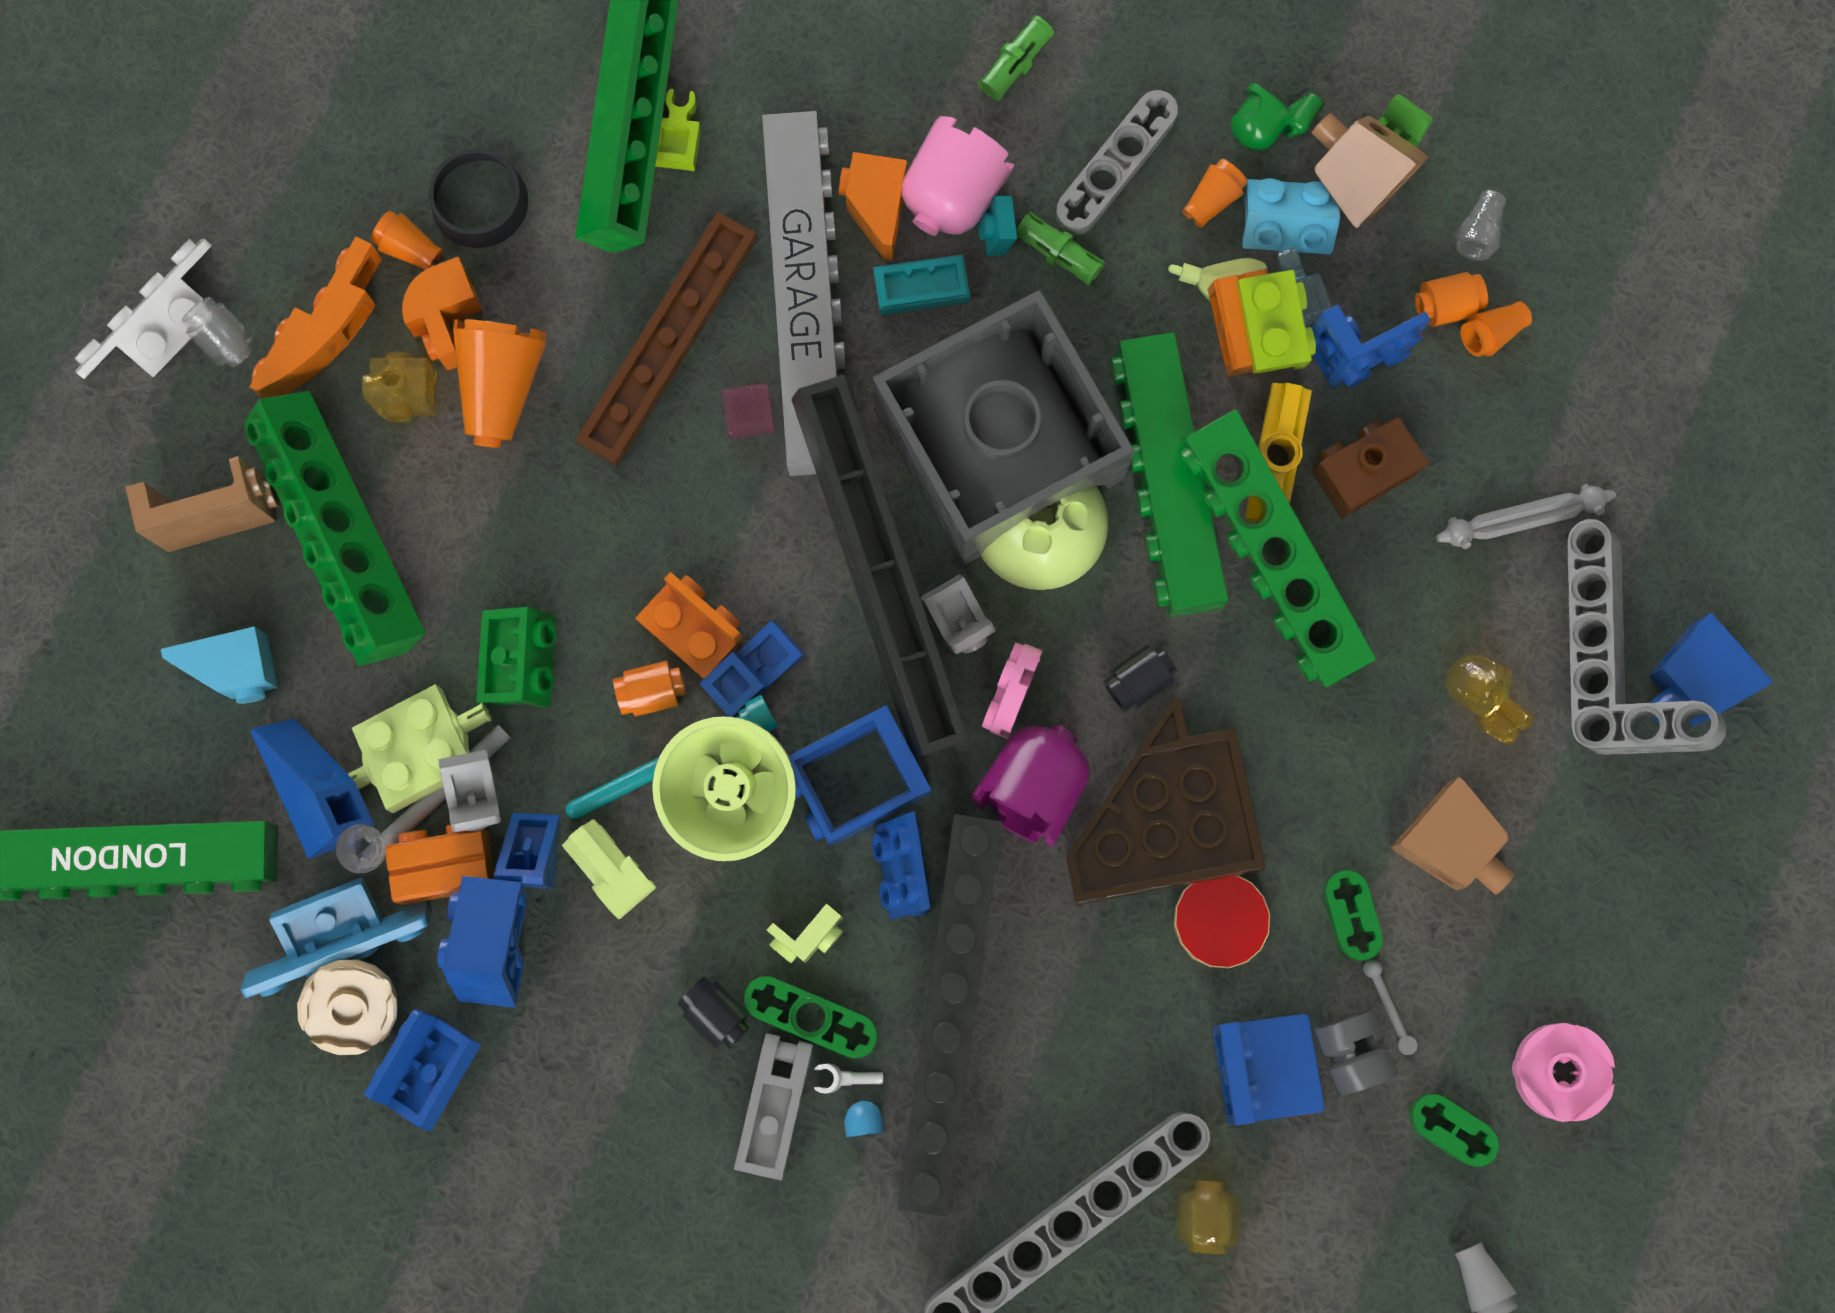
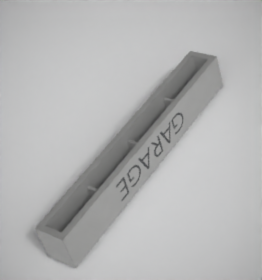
M817 111L762 115L786 458L789 476L816 474L791 401L798 388L837 377V370H846L844 342L835 343L834 327L842 326L840 298L831 299L830 283H839L837 255L828 256L827 240H836L834 212L825 213L824 198L832 197L830 169H821L820 156L829 155L827 127L818 128Z

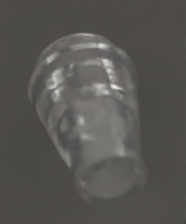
M1493 190L1483 191L1477 203L1455 233L1456 249L1462 256L1471 260L1483 261L1490 258L1492 253L1499 249L1503 210L1506 205V198L1501 193Z
M358 824L347 828L340 835L336 844V855L339 862L345 869L354 873H368L376 869L382 863L386 854V843L382 834L374 827L365 824ZM363 839L373 844V852L369 853L368 857L362 855L359 850V845Z

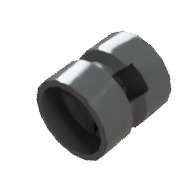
M1374 1009L1358 1012L1314 1029L1323 1055L1333 1059L1334 1063L1329 1068V1072L1338 1095H1347L1368 1089L1399 1075L1390 1049L1381 1047L1379 1044L1384 1033Z

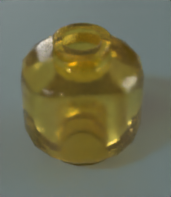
M1194 1181V1191H1184L1178 1196L1176 1235L1180 1242L1188 1245V1253L1228 1255V1247H1233L1240 1241L1241 1201L1238 1196L1224 1192V1182Z

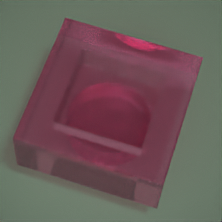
M767 383L722 390L729 439L775 432Z

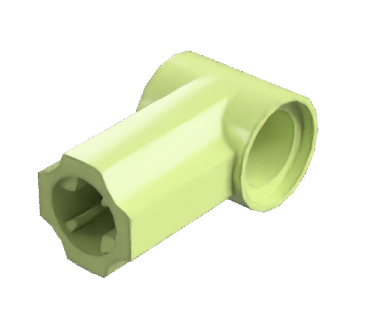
M594 819L579 827L562 845L594 884L592 889L618 919H621L656 889L654 883L651 880L649 881L640 871L639 865L630 856L626 857L615 844V841Z

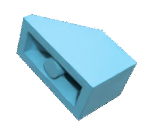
M255 626L161 649L163 659L218 693L231 699L236 698V703L246 704L263 700L266 697L265 691L278 688L268 634Z

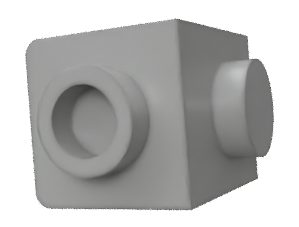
M960 574L920 597L942 640L955 654L960 652L970 653L981 648L987 642V636L996 631L993 623L983 614L965 578Z
M487 750L438 759L452 831H479L489 825L500 823L498 799Z

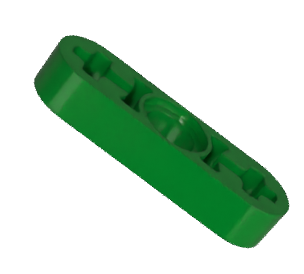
M769 976L753 980L746 988L744 1004L747 1011L756 1019L849 1058L864 1057L876 1045V1027L864 1015ZM768 984L775 987L774 996L786 1002L789 1000L790 992L799 996L790 1008L788 1024L779 1021L778 1018L784 1011L769 1006L765 1013L757 1010L759 1001L753 998L756 989L764 991ZM807 1003L818 1004L825 1013L823 1026L814 1032L803 1030L797 1022L799 1009ZM834 1011L844 1015L838 1022L840 1025L847 1028H853L856 1022H861L865 1025L863 1033L870 1037L866 1046L858 1044L855 1051L850 1050L846 1047L848 1039L837 1033H834L832 1043L823 1039V1036L831 1028Z

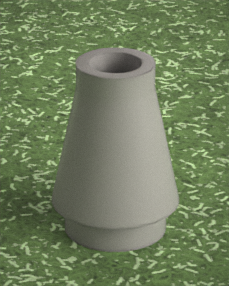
M1482 1242L1455 1253L1460 1265L1472 1313L1476 1311L1477 1313H1509L1519 1308L1514 1298V1295L1517 1294L1516 1290L1486 1252Z

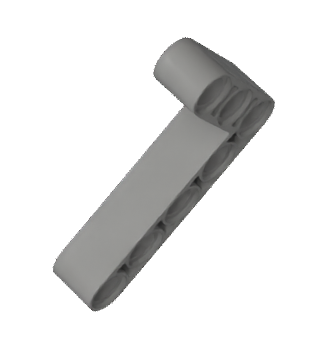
M1587 519L1580 521L1572 528L1568 537L1571 718L1573 736L1578 743L1595 753L1604 755L1692 752L1716 748L1726 736V723L1715 709L1704 702L1678 701L1626 704L1622 548L1620 540L1604 523L1598 520ZM1598 535L1604 536V546L1600 551L1591 555L1585 554V545L1589 539ZM1605 581L1606 589L1604 594L1597 600H1587L1586 591L1588 587L1594 582ZM1600 626L1606 627L1607 637L1605 641L1597 647H1588L1587 637L1590 631ZM1598 673H1607L1609 680L1605 690L1598 694H1590L1588 690L1590 679ZM1698 715H1709L1711 727L1707 734L1698 738L1690 737L1688 733L1690 721ZM1657 717L1660 723L1658 733L1651 739H1640L1638 735L1640 723L1646 718ZM1607 719L1610 726L1607 736L1601 741H1591L1589 731L1592 724L1597 720Z

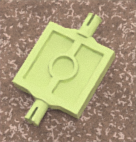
M434 684L352 727L362 751L363 766L348 773V775L355 781L358 790L370 783L376 786L385 809L395 813L443 788L438 759L470 753L467 732L488 721H492L491 715L488 714L489 711L486 706L480 703L478 706L458 716L450 708L442 688Z

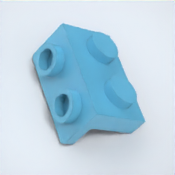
M1271 178L1263 180L1247 179L1248 183L1245 186L1244 193L1245 227L1242 237L1243 248L1331 254L1333 252L1340 222L1339 205L1322 182H1284Z

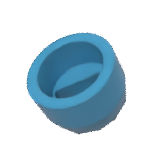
M860 1101L853 1104L846 1112L844 1119L846 1138L885 1132L882 1113L873 1103Z

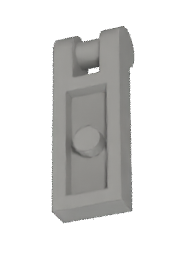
M766 1033L734 1170L782 1181L814 1043L799 1040L798 1045L780 1041L781 1036ZM776 1060L793 1064L790 1078L772 1074Z

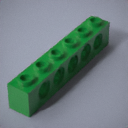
M310 391L259 399L244 421L246 437L249 443L256 448L264 465L266 480L270 486L275 488L283 505L285 520L294 529L302 546L304 560L307 566L313 569L322 588L324 603L333 611L341 628L345 647L352 652L358 667L409 652L426 633Z
M1237 409L1224 414L1182 438L1181 441L1185 449L1179 453L1185 466L1193 477L1200 474L1208 490L1203 493V497L1216 518L1223 515L1228 523L1231 532L1226 534V538L1239 559L1246 556L1251 564L1254 573L1249 575V579L1262 600L1269 597L1278 614L1272 616V620L1283 639L1288 641L1292 638L1301 655L1295 657V661L1306 680L1311 682L1316 679L1319 685L1327 688L1375 661L1376 658ZM1222 455H1230L1238 463V474L1231 482L1221 480L1216 474V462ZM1247 496L1255 497L1262 507L1259 519L1251 524L1245 522L1239 514V505ZM1276 537L1283 543L1285 552L1281 561L1271 565L1263 558L1262 548L1268 539ZM1294 579H1301L1307 586V596L1301 604L1293 606L1286 598V587ZM1324 620L1330 627V637L1323 645L1314 646L1309 639L1310 627L1315 622Z

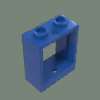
M887 705L789 755L796 778V798L803 795L812 811L804 815V818L815 840L818 841L825 837L830 847L931 795V788ZM876 731L907 791L834 829L803 768Z

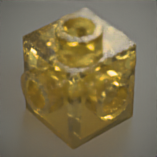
M391 352L387 353L385 358H370V374H364L362 382L364 399L380 417L389 422H409L412 420V416H435L437 372L427 358H414L408 353Z

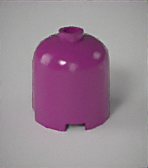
M1053 725L1051 729L1042 726H1026L1016 730L1009 738L977 786L971 799L980 810L984 809L987 804L1000 815L997 820L1002 821L1001 826L1017 836L1034 844L1042 836L1046 838L1045 843L1049 847H1053L1088 783L1090 764L1084 752L1076 745L1077 737L1069 730L1058 725Z

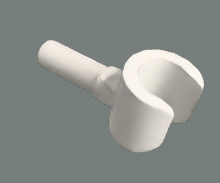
M829 1063L821 1064L814 1068V1070L828 1069L834 1076V1082L829 1088L814 1087L819 1093L835 1092L841 1086H851V1084H883V1072L841 1071L839 1067Z

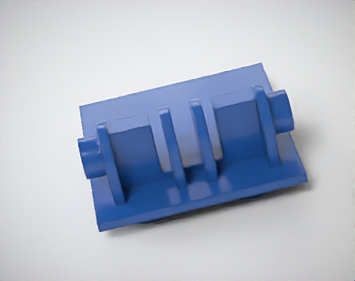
M914 811L875 826L876 834L872 838L873 855L877 862H881L883 881L879 886V898L882 907L888 910L889 920L929 914L928 910H930V904H932L928 880L925 878L927 870H924L923 865L925 857L921 853L923 852L921 831L917 827Z

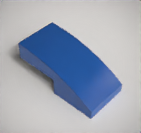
M771 620L738 652H732L699 684L728 717H735L739 714V710L746 707L745 702L765 692L803 659L806 654L776 621Z

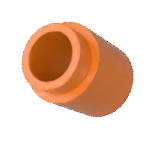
M1468 272L1423 282L1420 287V293L1415 295L1416 312L1418 315L1426 312L1431 319L1428 323L1431 327L1468 319L1472 314L1485 310L1488 306V292L1480 274L1470 275Z
M668 660L626 670L623 672L624 676L613 679L614 690L622 715L633 713L637 717L679 706L678 696L686 695L680 668L671 669Z

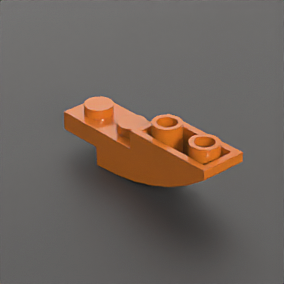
M355 236L350 247L345 248L338 256L335 264L336 272L328 286L321 288L313 302L312 314L310 315L294 308L289 318L281 321L275 332V343L267 357L258 361L252 373V383L249 387L261 399L287 395L311 380L348 346L363 327L376 306L365 291V288L382 260L371 243Z

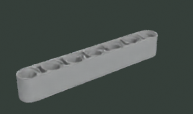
M1186 1112L1175 1113L1166 1118L936 1291L927 1300L925 1313H933L934 1309L943 1302L955 1304L961 1313L995 1312L1200 1157L1206 1151L1210 1142V1131L1206 1123L1200 1117ZM1183 1121L1191 1122L1197 1131L1195 1143L1187 1149H1179L1173 1141L1174 1128ZM1143 1151H1151L1158 1160L1157 1171L1153 1176L1141 1179L1136 1176L1133 1170L1134 1159ZM1104 1181L1114 1182L1119 1189L1117 1202L1109 1208L1098 1207L1093 1199L1095 1188ZM1064 1211H1072L1080 1219L1078 1231L1069 1238L1060 1237L1053 1230L1055 1218ZM1024 1241H1031L1040 1247V1258L1031 1267L1018 1266L1013 1260L1015 1248ZM983 1272L995 1273L1001 1280L999 1291L991 1297L979 1296L973 1289V1282L978 1274Z

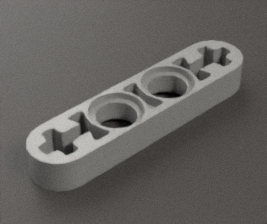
M1153 90L1141 97L1061 196L1056 208V221L1064 232L1067 231L1071 235H1081L1089 231L1172 129L1178 114V105L1171 94L1162 90ZM1159 105L1166 108L1164 113L1166 119L1160 116L1157 117L1150 125L1149 132H1147L1142 126L1148 119L1149 107L1156 109ZM1133 137L1141 143L1143 149L1136 156H1126L1119 151L1117 144L1123 138ZM1100 170L1108 171L1114 176L1116 183L1111 189L1100 190L1092 184L1090 180L1092 174ZM1086 193L1091 198L1084 210V217L1086 219L1077 217L1074 221L1069 220L1067 206L1074 209L1078 207Z

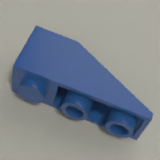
M295 718L253 728L250 731L308 859L342 849L352 844L374 825L355 781Z

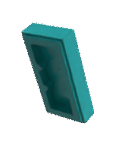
M963 254L873 267L880 316L970 303V292Z

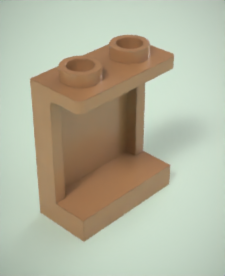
M239 456L229 459L234 479L232 485L172 502L145 482L125 487L135 531L167 552L276 522L273 508L278 507L280 501L275 488L269 485L256 467L252 468Z

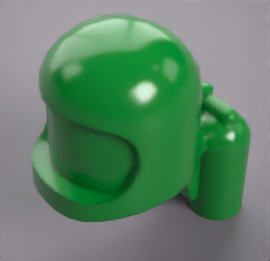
M1251 83L1245 91L1248 98L1231 118V132L1242 146L1250 150H1264L1275 143L1284 130L1286 131V137L1291 139L1293 136L1305 133L1325 103L1321 98L1310 93L1308 96H1304L1287 107L1281 100L1267 92L1260 85Z

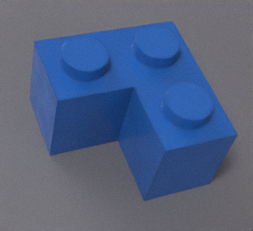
M462 876L459 892L451 894L448 906V920L452 922L449 939L443 938L440 942L437 963L438 967L442 968L446 976V983L450 984L458 1002L516 1008L524 965V958L518 945L528 901L521 882Z

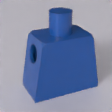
M1709 613L1688 627L1650 673L1649 677L1662 692L1649 703L1700 701L1708 704L1720 714L1764 689L1773 681L1712 613ZM1698 715L1690 723L1695 726L1709 720L1710 717L1709 715ZM1651 717L1656 723L1660 725L1659 719L1657 717Z

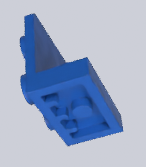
M1337 304L1322 312L1312 328L1316 343V353L1312 356L1331 388L1344 382L1347 388H1351L1372 375L1370 369L1384 362L1387 368L1408 358L1412 354L1409 348L1423 339L1421 333L1431 319L1424 312L1361 344L1359 341L1361 336L1357 324L1349 315L1345 316Z
M1300 1014L1242 1023L1234 1022L1211 1027L1227 1125L1256 1123L1255 1121L1324 1111L1325 1107L1308 1015Z

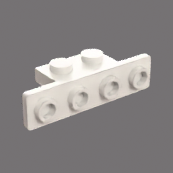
M190 239L184 243L171 257V260L177 265L165 278L157 272L140 289L139 293L145 297L133 311L125 305L107 324L113 332L101 344L95 339L91 340L75 357V360L81 364L75 372L85 379L112 349L117 346L154 377L216 312L211 305L180 279L212 245L205 239H201L197 244L193 243Z

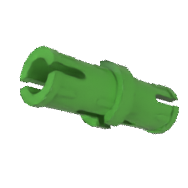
M1032 16L1013 42L1005 43L999 50V59L985 76L978 81L979 89L995 101H1000L1021 73L1027 74L1032 68L1033 58L1046 42L1054 36L1052 27L1041 17Z
M1031 211L1023 218L1016 230L1017 238L1046 256V262L1052 266L1058 264L1088 286L1091 285L1092 279L1095 280L1105 265L1104 260L1091 254L1073 241V235L1067 231L1061 233Z

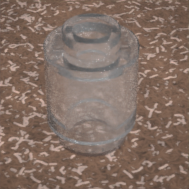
M207 297L197 303L182 318V322L188 327L186 333L218 367L225 364L234 367L245 360L252 352L248 345L251 343L253 336L223 303L216 304L211 297Z

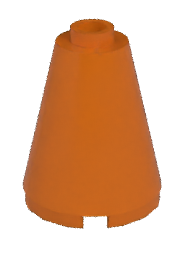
M455 319L453 333L465 435L474 436L473 445L501 449L502 440L512 441L547 344V333L532 328L530 329V334L520 333L517 325L465 319V322Z

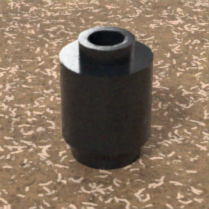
M1145 645L1110 670L1111 676L1104 680L1103 684L1117 705L1126 712L1133 706L1136 709L1140 708L1172 685L1174 679L1171 673L1176 670V667L1161 647L1153 650L1149 645Z
M705 976L697 981L677 1003L685 1012L682 1017L715 1049L722 1043L730 1049L750 1028L744 1022L750 1013L717 981L712 984Z

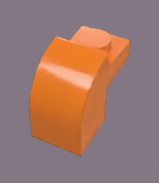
M459 256L432 266L416 276L408 286L402 304L405 325L414 337L421 335L430 359L432 361L439 359L447 371L456 368L455 342L449 324L453 323L455 319L461 320L483 311L469 274Z

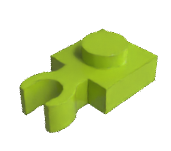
M670 89L666 94L669 118H662L655 167L695 171L701 126L700 122L689 120L695 115L697 110L696 97L694 92L690 91L689 102L683 107H678L674 105L676 98L674 89Z

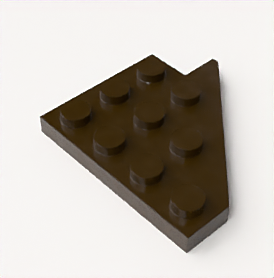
M1180 698L1172 700L1066 856L1076 906L1266 869L1235 728L1188 737Z

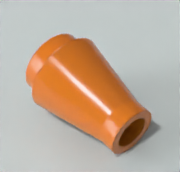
M1220 159L1216 165L1210 164L1190 201L1183 208V214L1189 219L1194 218L1195 224L1199 228H1203L1209 220L1244 195L1242 189L1248 183L1246 177L1238 168L1225 159Z
M392 211L386 212L375 226L371 235V242L378 245L379 252L421 267L424 270L432 267L433 260H439L443 254V249L435 245L403 213L396 215Z
M1521 301L1472 314L1467 319V322L1461 326L1462 342L1465 348L1476 357L1482 355L1492 356L1522 329L1531 325L1532 314L1528 306Z

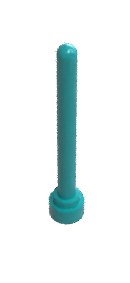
M762 694L745 702L746 707L739 710V716L735 717L753 722L768 732L778 728ZM659 757L570 801L565 808L567 816L572 819H578L653 781Z

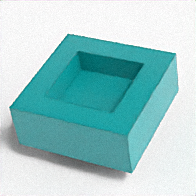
M994 196L988 209L983 213L982 218L978 222L979 238L985 240L987 256L1005 255L1017 240L1012 196Z

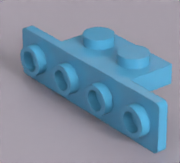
M360 877L271 913L269 921L287 956L246 972L240 990L244 998L259 993L262 997L269 996L282 990L289 981L304 975L309 978L319 967L336 960H344L349 957L352 960H360L376 952L380 945L397 939L398 942L411 940L419 936L425 927L429 925L431 909L428 902H422L382 918L364 878Z

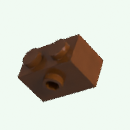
M1399 416L1386 424L1381 419H1378L1357 433L1360 438L1359 440L1347 447L1342 442L1336 443L1318 456L1321 462L1312 474L1341 519L1420 474L1428 465V460Z

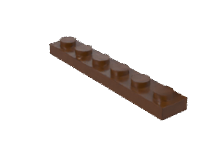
M719 212L715 214L575 439L579 446L618 467L757 242L756 232Z

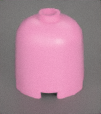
M940 116L936 119L902 182L903 200L910 212L915 215L913 223L924 232L936 236L938 231L946 234H962L973 229L1014 168L1013 163L1004 162L1008 152L994 139L975 127L970 135L954 128L953 126L957 120L946 116Z

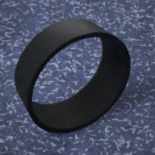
M467 149L449 156L438 166L429 185V201L435 223L447 238L462 246L484 248L505 241L521 226L528 209V192L520 174L502 156L485 149ZM479 160L495 162L509 169L514 180L515 195L511 208L500 221L484 229L466 230L450 224L440 215L436 208V195L440 184L452 170L462 164Z

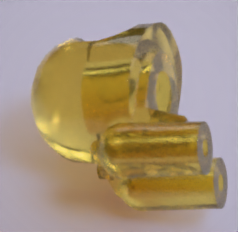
M1479 654L1464 655L1449 668L1445 683L1449 696L1478 715L1475 720L1478 723V727L1485 733L1507 745H1512L1519 736V729L1523 731L1528 730L1535 720V715L1509 698V690L1512 683V672L1510 669Z

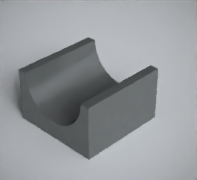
M1040 290L872 377L875 412L962 566L980 558L983 551L997 538L1041 509L1071 494L1093 486L1105 485L1108 489L1125 479L1135 452Z

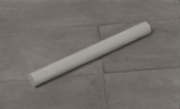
M498 724L470 750V753L487 750L488 757L490 758L511 737ZM444 787L414 802L357 856L358 859L371 870L386 856L385 845L399 843V834L411 832L446 799Z

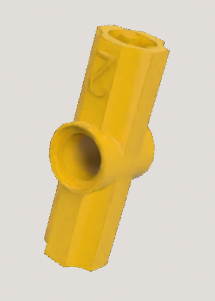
M1272 383L1258 449L1290 504L1297 465L1303 456L1301 444L1312 390L1291 383ZM1272 445L1283 447L1288 454V464L1285 466L1273 464L1267 456L1268 447ZM1249 496L1244 520L1254 523L1259 519L1262 507L1255 497Z

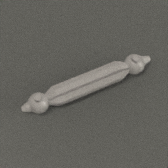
M1584 484L1581 486L1579 495L1564 493L1477 515L1470 522L1452 517L1448 520L1447 528L1436 535L1437 542L1450 543L1453 546L1467 549L1471 546L1470 542L1473 538L1490 539L1574 518L1582 511L1602 515L1605 512L1604 507L1606 503L1614 499L1616 493L1612 490H1603L1598 486Z

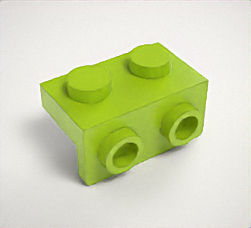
M1294 269L1239 279L1236 287L1253 374L1294 367V370L1304 369L1312 361L1311 355L1316 353V343L1312 328H1305L1302 310L1307 308L1306 291L1302 282L1296 283Z

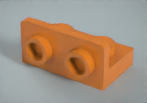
M669 572L664 578L666 585L635 619L704 679L743 641L740 632L737 630L741 623L722 605L714 610L702 600L706 592L689 576L685 575L680 580L673 573Z

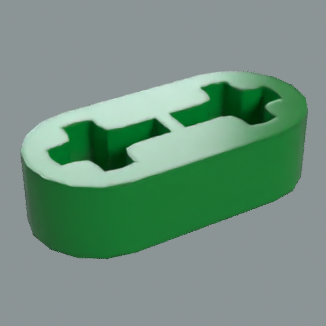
M1351 870L1337 872L1326 880L1323 887V899L1336 945L1340 953L1347 959L1353 961L1369 960L1377 955L1383 943L1382 931L1369 886L1359 873ZM1340 879H1345L1348 886L1356 885L1358 889V894L1351 897L1354 913L1349 914L1344 899L1336 900L1334 897V890L1340 888ZM1352 918H1356L1361 932H1369L1371 935V941L1365 944L1366 952L1360 953L1357 946L1349 947L1347 943V937L1354 935Z
M1424 1094L1417 1097L1411 1103L1408 1113L1412 1129L1459 1162L1473 1167H1483L1490 1164L1496 1158L1499 1142L1495 1132L1487 1124L1452 1101L1437 1094ZM1436 1104H1439L1441 1106L1439 1116L1451 1124L1448 1131L1437 1125H1431L1426 1129L1424 1127L1426 1117L1421 1114L1422 1108L1424 1106L1433 1108ZM1461 1130L1473 1136L1480 1131L1483 1134L1480 1142L1486 1147L1483 1154L1474 1152L1469 1157L1466 1154L1468 1145L1456 1137L1458 1131Z

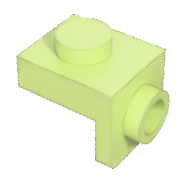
M826 904L796 941L772 923L767 931L775 938L769 945L790 963L797 956L806 963L818 948L823 953H826L843 933V930L837 925L843 918Z

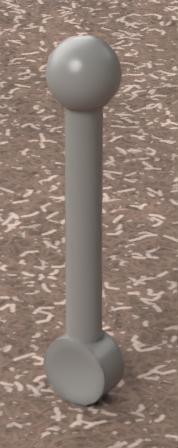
M1370 959L1365 962L1363 971L1367 977L1372 978L1398 1036V1050L1404 1055H1412L1417 1050V1041L1413 1037L1408 1036L1380 975L1382 973V965L1379 961Z

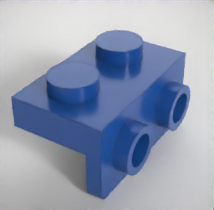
M414 1009L407 1021L401 1026L398 1036L383 1062L375 1070L372 1081L367 1087L364 1096L371 1101L388 1106L418 1128L431 1132L481 1044L441 1018Z

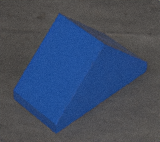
M512 813L494 872V879L521 882L524 888L555 889L560 815Z

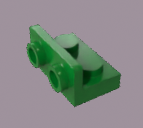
M530 607L482 611L477 704L483 703L486 706L529 704L537 707H550L551 691L554 687V676L552 673L553 649L557 639L554 615Z

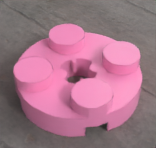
M1015 642L999 679L994 699L991 701L983 721V728L1003 738H1009L1043 650L1028 644L1021 645Z
M1557 1023L1543 1025L1533 1030L1519 1045L1512 1065L1516 1088L1523 1101L1537 1114L1560 1122L1587 1120L1595 1116L1610 1101L1615 1084H1612V1068H1615L1610 1049L1596 1033L1578 1025ZM1557 1061L1560 1063L1571 1061L1575 1066L1576 1071H1571L1570 1074L1576 1076L1570 1085L1565 1081L1557 1083L1554 1079L1553 1073L1556 1071L1553 1070V1067Z

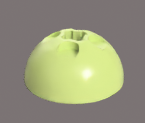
M1093 486L1071 494L1049 505V509L1045 507L1029 516L991 543L983 551L981 557L1001 578L1027 589H1054L1079 579L1096 563L1107 539L1108 513L1105 501L1098 487Z
M712 717L687 726L666 745L654 771L653 800L663 827L681 847L697 856L710 860L735 861L761 852L782 833L795 805L796 778L792 763L785 749L767 730L753 722L740 718ZM725 769H727V772H733V773H736L737 775L735 776V775L729 774V773H728V774H725ZM743 784V792L741 794L743 797L741 798L739 794L741 792V785Z

